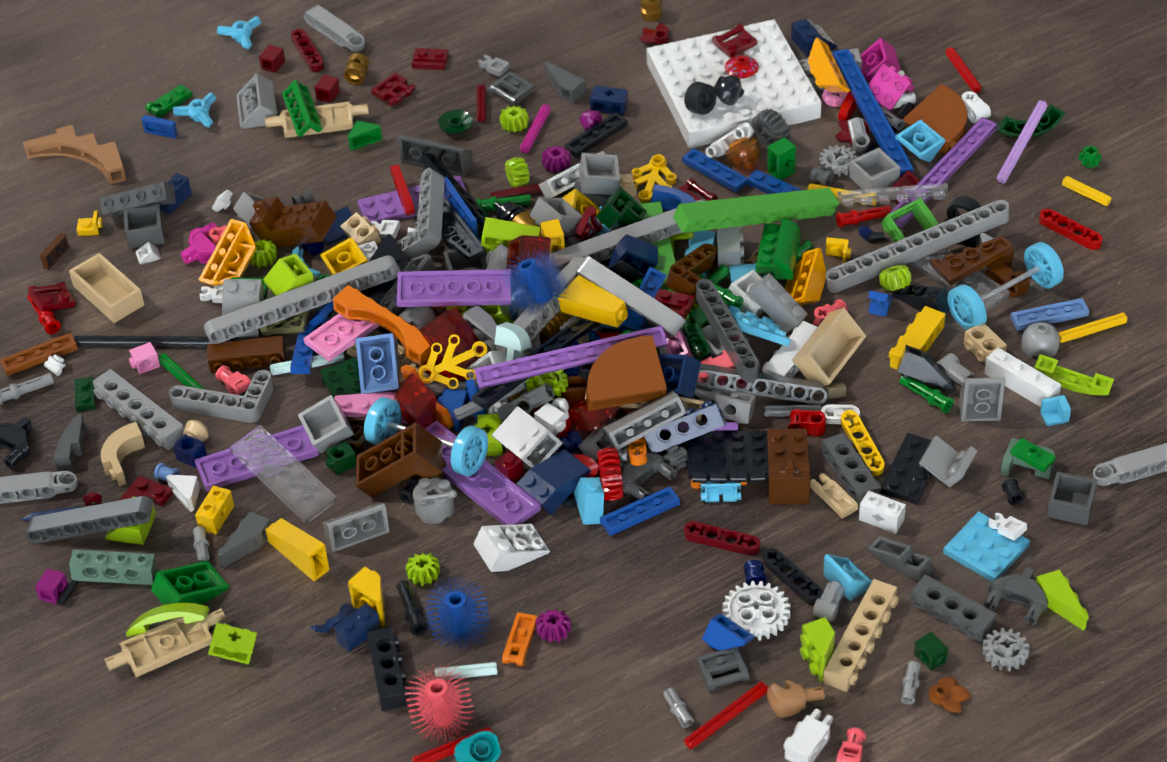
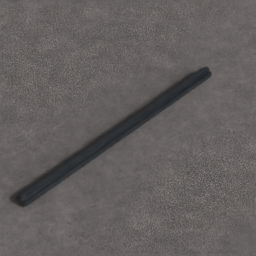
M76 335L74 338L77 347H138L151 342L153 347L207 348V344H212L207 336ZM235 337L224 342L264 337Z

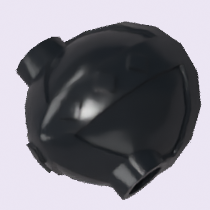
M735 75L720 76L714 86L719 100L728 106L734 105L745 92L742 89L740 78Z

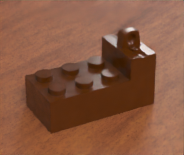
M275 196L254 202L252 206L256 212L251 218L249 225L261 240H272V243L278 248L322 242L337 215L326 201L284 206L280 199Z
M415 422L357 455L356 487L372 498L416 473L423 478L431 479L433 476L442 473V469L446 467V460L442 457V441Z
M767 429L769 505H809L810 468L808 463L807 429Z

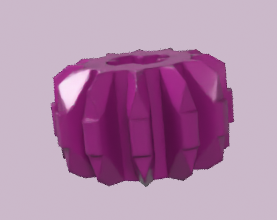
M553 145L552 148L547 147L546 151H543L542 154L543 167H545L546 171L551 170L552 173H560L561 170L565 171L571 164L570 151L566 147L562 148L561 145L558 147Z
M547 608L546 613L540 612L539 618L536 620L538 636H541L543 641L549 639L550 644L553 640H557L560 643L561 638L567 639L568 633L571 631L569 615H566L564 610L558 612L557 608L554 611H550Z

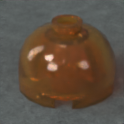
M747 137L738 139L728 145V150L725 149L727 160L733 167L749 170L758 162L761 150L759 142L755 137H752L753 140H748Z

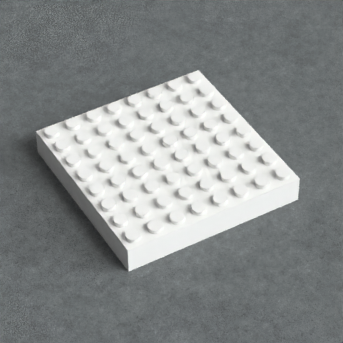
M775 20L744 26V29L757 39V45L736 56L745 55L754 58L759 65L758 72L752 77L740 79L742 89L745 92L734 105L728 106L717 97L713 110L706 115H699L686 109L684 103L687 88L694 82H703L714 87L720 76H729L725 72V63L730 58L713 44L712 37L730 30L647 48V65L689 149L712 144L745 122L749 123L753 128L754 117L759 112L767 109L776 110L785 119L787 125L821 118V101ZM738 34L735 35V36H733V37H731V38H729V39H727V40H725V41H723V42H726V41H728V40H730V39H732V38L738 36Z

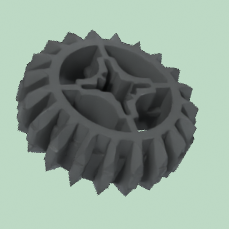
M763 110L754 117L753 129L757 137L756 140L767 151L769 145L784 137L792 142L791 130H789L785 119L776 110Z

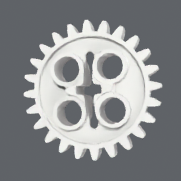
M752 581L751 586H748L744 582L743 588L736 586V592L730 590L729 596H725L722 614L754 636H757L759 641H761L763 635L770 639V633L777 636V630L783 631L784 625H788L790 604H788V597H784L783 591L778 593L777 586L771 589V583L763 586L762 581L759 582V585H755V582Z

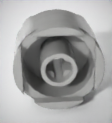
M422 478L419 480V484L413 491L415 513L421 518V521L428 524H439L443 522V519L450 518L455 510L454 498L423 500L422 503H416L415 501L416 495L429 496L449 493L452 487L448 480L439 478Z

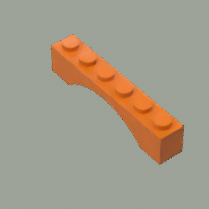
M347 285L333 298L334 311L345 318L373 322L388 329L401 342L406 357L419 366H422L429 359L431 346L435 343V340L430 335L419 331L416 326H412L405 322L402 317L394 315L389 309L380 306L372 298L366 297L358 289Z

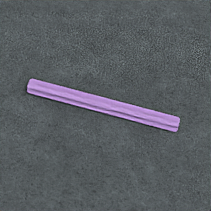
M1040 100L1036 104L996 177L997 182L1006 183L1047 108L1045 101Z

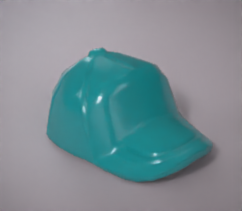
M482 731L462 740L456 745L454 751L457 762L497 761L501 754L498 737L492 732Z

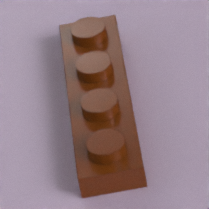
M71 333L2 358L0 363L6 376H10L48 361L49 355L54 356L56 354L62 356L78 350Z

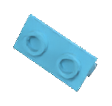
M707 481L705 484H701V501L719 502V495H723V502H737V500H741V492H737L741 491V483L727 481L725 484H717V482Z

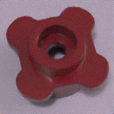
M95 492L84 495L82 500L85 502V507L102 504V495Z

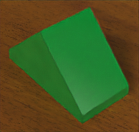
M356 121L348 134L350 151L382 140L380 125Z

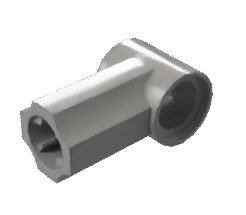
M856 117L849 120L847 124L852 140V151H855L857 155H863L868 149L870 139L866 134L863 119Z
M952 353L947 354L936 363L952 380L961 386L965 379L974 378L975 374L962 366L959 359Z
M836 581L828 583L821 599L818 598L816 600L812 615L820 619L826 617L828 621L834 622L845 588Z

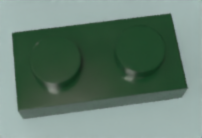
M94 377L75 379L76 412L96 409L93 391Z

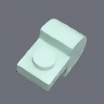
M508 322L497 325L494 344L507 347L506 361L523 358V351L531 348L527 332L522 327Z

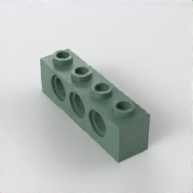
M73 549L69 564L71 578L76 581L153 585L156 574L154 554Z

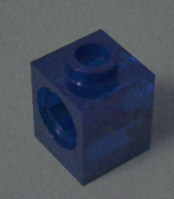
M185 434L175 443L176 459L196 468L195 459L207 456L204 442Z

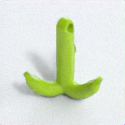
M679 233L671 236L670 241L673 252L676 251L674 247L676 240L692 239L694 233Z

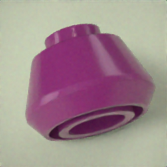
M587 110L580 116V124L586 131L602 121L599 111Z

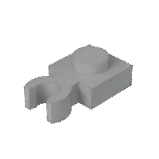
M484 55V61L478 60L479 67L486 68V72L501 77L510 68L509 62L497 57L492 60L490 56Z

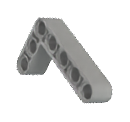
M431 168L425 169L420 179L417 230L396 242L409 262L412 258L432 250L441 241L445 178Z
M260 370L253 376L244 396L181 385L173 386L169 390L172 408L177 411L254 423L260 419L273 392V383L270 372Z

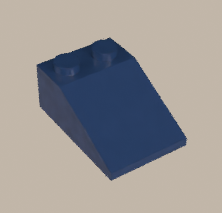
M657 353L667 387L666 394L674 391L679 397L693 399L701 361L688 355Z
M563 449L531 468L517 485L552 515L575 490L580 478H586L591 470Z

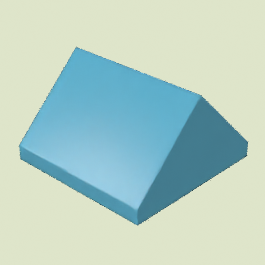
M922 120L917 121L895 136L911 152L927 162H931L946 141Z
M830 554L825 555L824 576L830 582H839L845 588L843 595L849 601L868 590L872 580L850 559Z

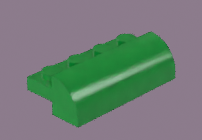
M782 218L781 224H764L755 266L756 273H774L775 279H794L801 241V231L796 223Z

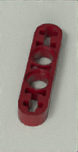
M303 29L293 30L291 32L292 42L306 65L312 72H321L324 69V61L309 36Z
M690 521L684 525V537L688 541L748 556H754L760 551V540L754 535L696 521ZM714 533L717 535V537L714 539H710L707 537V535ZM729 538H734L737 540V542L731 544L728 543L726 540Z

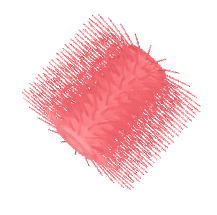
M437 674V679L436 675L435 679L431 675L432 678L430 680L428 677H425L429 683H426L423 679L421 680L427 686L420 683L418 685L424 688L410 687L409 689L420 690L423 694L420 692L406 693V695H420L412 699L409 698L406 701L419 700L417 703L407 706H420L415 710L411 709L408 711L410 713L422 711L418 715H411V718L424 716L420 720L411 723L415 724L416 722L427 720L418 726L420 728L431 722L426 727L430 728L434 723L430 731L437 725L435 731H437V728L438 730L440 729L439 736L441 735L442 740V727L445 733L444 726H446L449 735L448 725L453 729L454 727L450 723L455 725L456 723L453 720L456 722L460 721L454 718V716H458L460 719L474 717L457 715L467 714V712L460 710L473 706H461L462 703H468L472 699H467L466 701L459 700L464 696L471 695L469 693L459 695L460 692L470 690V688L457 689L469 683L455 685L454 688L453 685L459 680L450 683L451 678L449 681L447 678L442 680L438 678Z

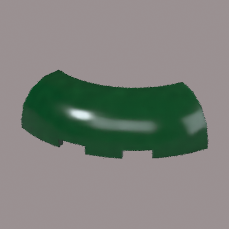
M1052 104L1047 106L1030 138L1050 131L1060 122L1066 112ZM1005 116L998 122L995 131L1003 136L1018 139L1027 121Z

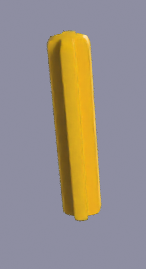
M1069 176L1063 179L1062 185L1104 206L1110 204L1111 196Z

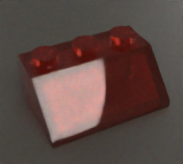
M456 307L445 311L419 330L430 346L434 343L442 345L443 351L438 354L441 362L449 344L448 339L451 335L455 334L460 338V344L456 346L452 358L472 349L473 344L480 341ZM457 337L451 338L452 344H456L458 342ZM439 345L434 346V352L440 351ZM478 346L476 349L477 353H482L484 350L482 346ZM474 356L455 366L466 369L481 357ZM449 372L452 377L457 375L455 373Z

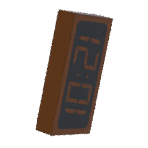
M60 233L40 254L44 269L49 270L69 249L66 234Z

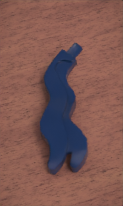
M343 604L338 615L328 619L324 625H310V630L328 633L334 625H338V622H341L348 615L357 611V608H353L351 604Z

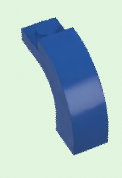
M654 184L651 202H661L662 209L670 211L676 209L679 204L695 202V199L678 189Z

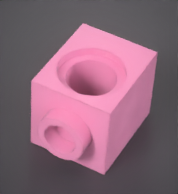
M151 342L129 350L131 358L128 359L132 369L136 368L139 375L160 367L157 353Z

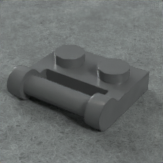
M508 72L489 87V92L501 96L515 107L522 99L535 91L534 85L512 72ZM503 87L515 95L512 96L500 88Z
M737 647L696 657V663L709 692L715 690L716 687L742 680L744 682L750 680L748 670ZM739 670V672L717 679L712 678V676L728 671Z

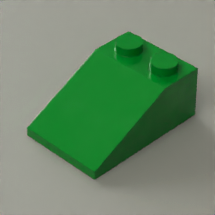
M208 561L158 571L151 591L163 605L172 603L203 605L227 591L229 585Z

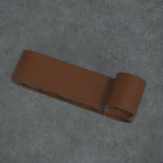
M704 243L674 263L669 269L666 285L677 293L695 296L696 298V284L701 280L698 274L704 273L713 266L717 248L712 244Z

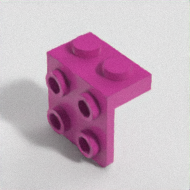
M883 64L869 83V87L877 102L888 108V110H892L905 91L908 90L911 93L915 87L911 83L913 80L906 75L902 77L898 74L899 71L893 66L887 67Z

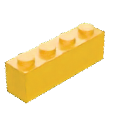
M927 306L921 312H918L914 322L908 325L904 336L901 335L895 348H891L888 355L890 367L898 370V363L906 345L926 353L945 327L946 314Z

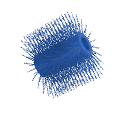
M528 253L527 259L522 260L521 263H518L519 265H506L511 267L518 266L515 267L518 268L516 269L517 271L505 270L513 272L506 275L511 278L509 281H511L510 284L512 285L510 286L518 289L517 298L521 300L520 302L522 303L520 304L529 308L531 306L530 303L534 304L531 307L533 309L537 303L538 308L542 304L543 309V303L546 304L550 299L554 300L552 299L553 296L559 295H554V293L565 294L562 293L563 290L559 291L561 289L560 286L557 287V285H560V277L555 278L559 274L554 270L555 264L551 262L552 260L549 262V256L542 263V259L546 258V256L541 259H534L532 255L529 259Z
M455 575V591L452 590L451 584H449L450 587L446 592L442 589L444 594L438 593L444 596V598L435 597L434 595V598L443 601L428 600L429 602L439 603L440 606L438 604L436 606L433 605V607L439 609L436 611L430 610L426 614L440 613L437 616L431 615L427 619L441 618L436 622H428V624H442L437 627H429L428 629L435 630L436 628L444 627L438 632L447 631L439 637L442 638L447 634L446 638L453 634L456 643V637L459 635L460 647V635L461 639L463 635L465 644H467L465 639L470 634L468 631L474 632L471 628L477 629V631L484 630L470 624L473 623L476 626L483 625V627L485 625L489 626V624H478L475 622H481V620L483 622L486 620L487 622L490 617L477 619L481 615L482 617L484 615L488 616L487 604L485 601L484 603L483 601L478 604L474 603L479 599L472 598L478 594H472L471 596L470 594L477 590L476 588L464 595L474 583L465 592L461 588L460 592L459 585L457 589ZM478 605H485V608L484 606L483 608L480 607L479 609H476L475 607ZM480 610H481V612H482L483 610L486 611V613L484 612V613H482V614H477V613H475V612L480 611Z

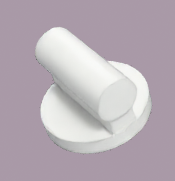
M56 354L54 356L49 355L48 361L44 363V367L56 376H59L62 373L63 367L66 366L64 359Z
M564 398L554 399L551 405L564 412L565 419H568V402Z

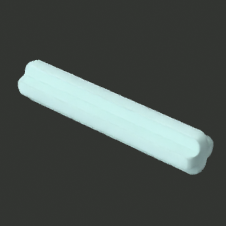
M496 662L443 667L441 671L440 668H436L435 675L436 679L438 674V678L442 680L446 678L447 680L452 679L457 673L460 674L453 679L496 675L497 664Z

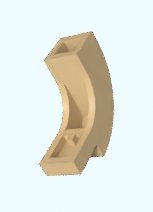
M137 422L125 425L112 433L103 444L101 450V461L106 476L111 475L112 480H116L119 487L126 485L121 468L123 458L131 452L145 448Z

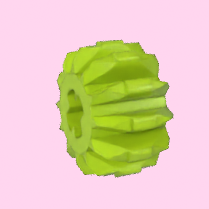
M513 105L511 108L507 107L506 110H502L499 119L503 130H507L508 133L511 131L515 133L516 131L522 132V129L527 128L529 116L526 109Z
M521 157L507 160L505 171L510 185L514 188L527 185L530 181V174L525 160Z
M257 239V242H255L257 249L250 263L258 268L261 266L267 267L268 264L273 265V261L277 260L275 244L272 243V240L267 241L263 239L260 241Z
M905 265L891 266L882 270L879 274L880 284L885 291L905 288L912 281L911 273Z
M424 552L421 555L414 554V558H408V564L405 567L409 581H413L414 585L421 583L422 586L425 583L431 585L432 580H438V575L441 571L437 557H433L431 553L425 555Z

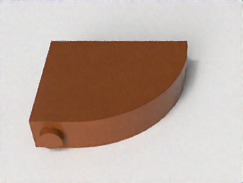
M941 84L902 119L905 122V127L901 132L917 121L922 120L946 140L938 151L946 155L965 135L967 124L966 105L955 91Z
M641 335L637 338L618 342L606 349L596 359L590 370L587 383L586 402L588 411L652 401L666 395L667 387L653 335Z

